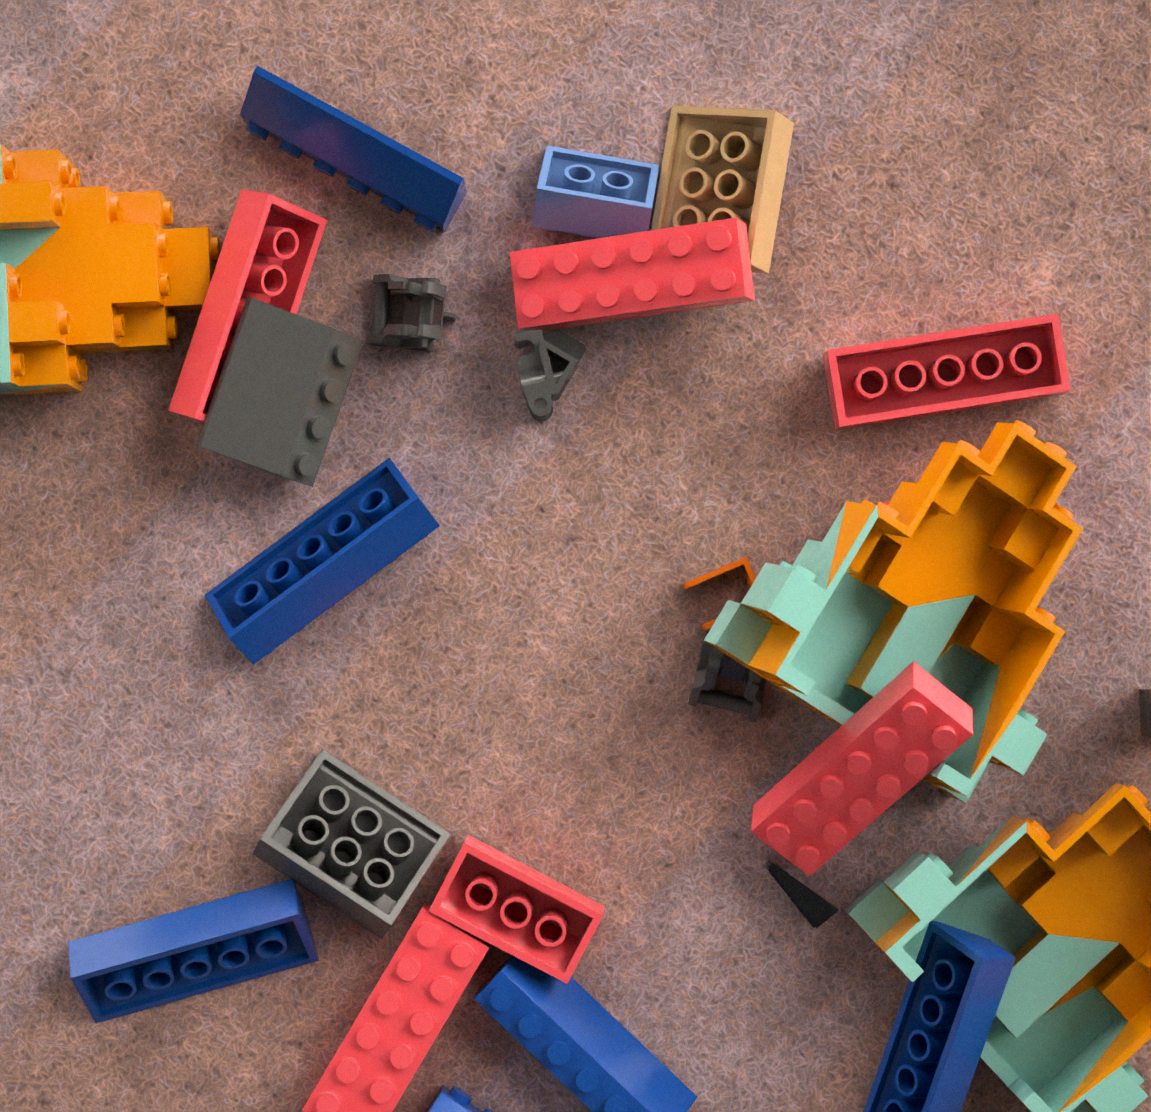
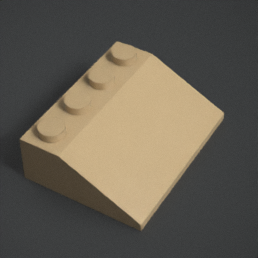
M672 105L651 230L737 217L745 222L747 226L751 271L769 274L794 123L775 110Z

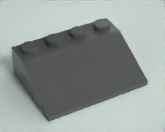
M247 297L196 446L285 479L313 487L363 340L335 328Z
M322 749L259 839L253 855L288 878L294 879L297 884L383 939L451 833Z

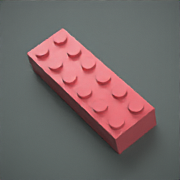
M241 189L168 411L204 423L247 297L297 314L327 219L269 193Z
M737 217L510 252L518 329L523 331H549L755 301L747 226L745 222Z
M1058 314L830 349L823 354L835 431L1058 396L1071 391Z
M913 661L753 805L751 833L810 877L973 736V708Z
M424 903L307 1100L302 1112H393L490 948V943L430 913L428 910L431 906Z

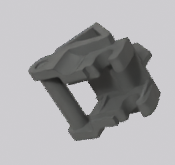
M392 274L373 275V284H376L371 336H367L366 344L433 352L434 340H441L443 321H456L455 314L444 312L447 286L441 285L438 278H404ZM391 294L404 298L403 324H388Z
M542 330L520 331L514 335L516 348L521 349L529 346L533 349L530 355L520 356V363L516 364L523 394L531 416L537 421H546L553 413L552 401L559 400L578 368V363L586 348L584 344L560 330L542 333Z
M703 640L688 704L696 706L697 703L726 709L746 714L748 719L756 721L762 705L764 687L767 680ZM719 676L744 683L743 697L745 698L709 689L714 688Z

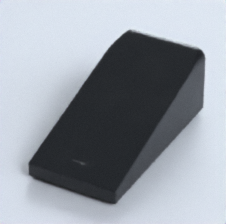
M769 860L765 863L766 869L813 928H818L839 911L830 902Z

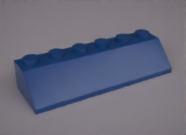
M258 65L254 70L240 112L243 121L248 124L245 128L248 132L265 141L268 135L280 141L279 148L297 159L302 154L315 161L313 167L330 177H333L335 172L349 179L346 185L360 194L366 196L369 191L382 197L380 203L395 213L400 214L402 209L416 216L414 222L424 229L434 232L437 227L444 232L446 231L467 193L463 177Z
M388 458L206 593L205 597L229 639L254 665L287 639L301 631L326 610L332 608L357 587L363 585L385 566L395 561L420 540L426 538L440 525L393 461Z
M294 879L276 882L268 886L237 893L208 903H201L197 906L68 942L70 979L95 1023L319 961L304 902Z
M938 921L929 922L916 959V963L924 972L915 981L911 982L909 980L863 1112H961L1016 959L1013 955L988 938Z
M511 955L475 994L474 1000L592 1112H687L697 1098L696 1094L572 977L568 984Z

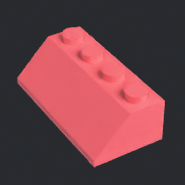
M468 835L428 911L568 984L604 915L605 906Z

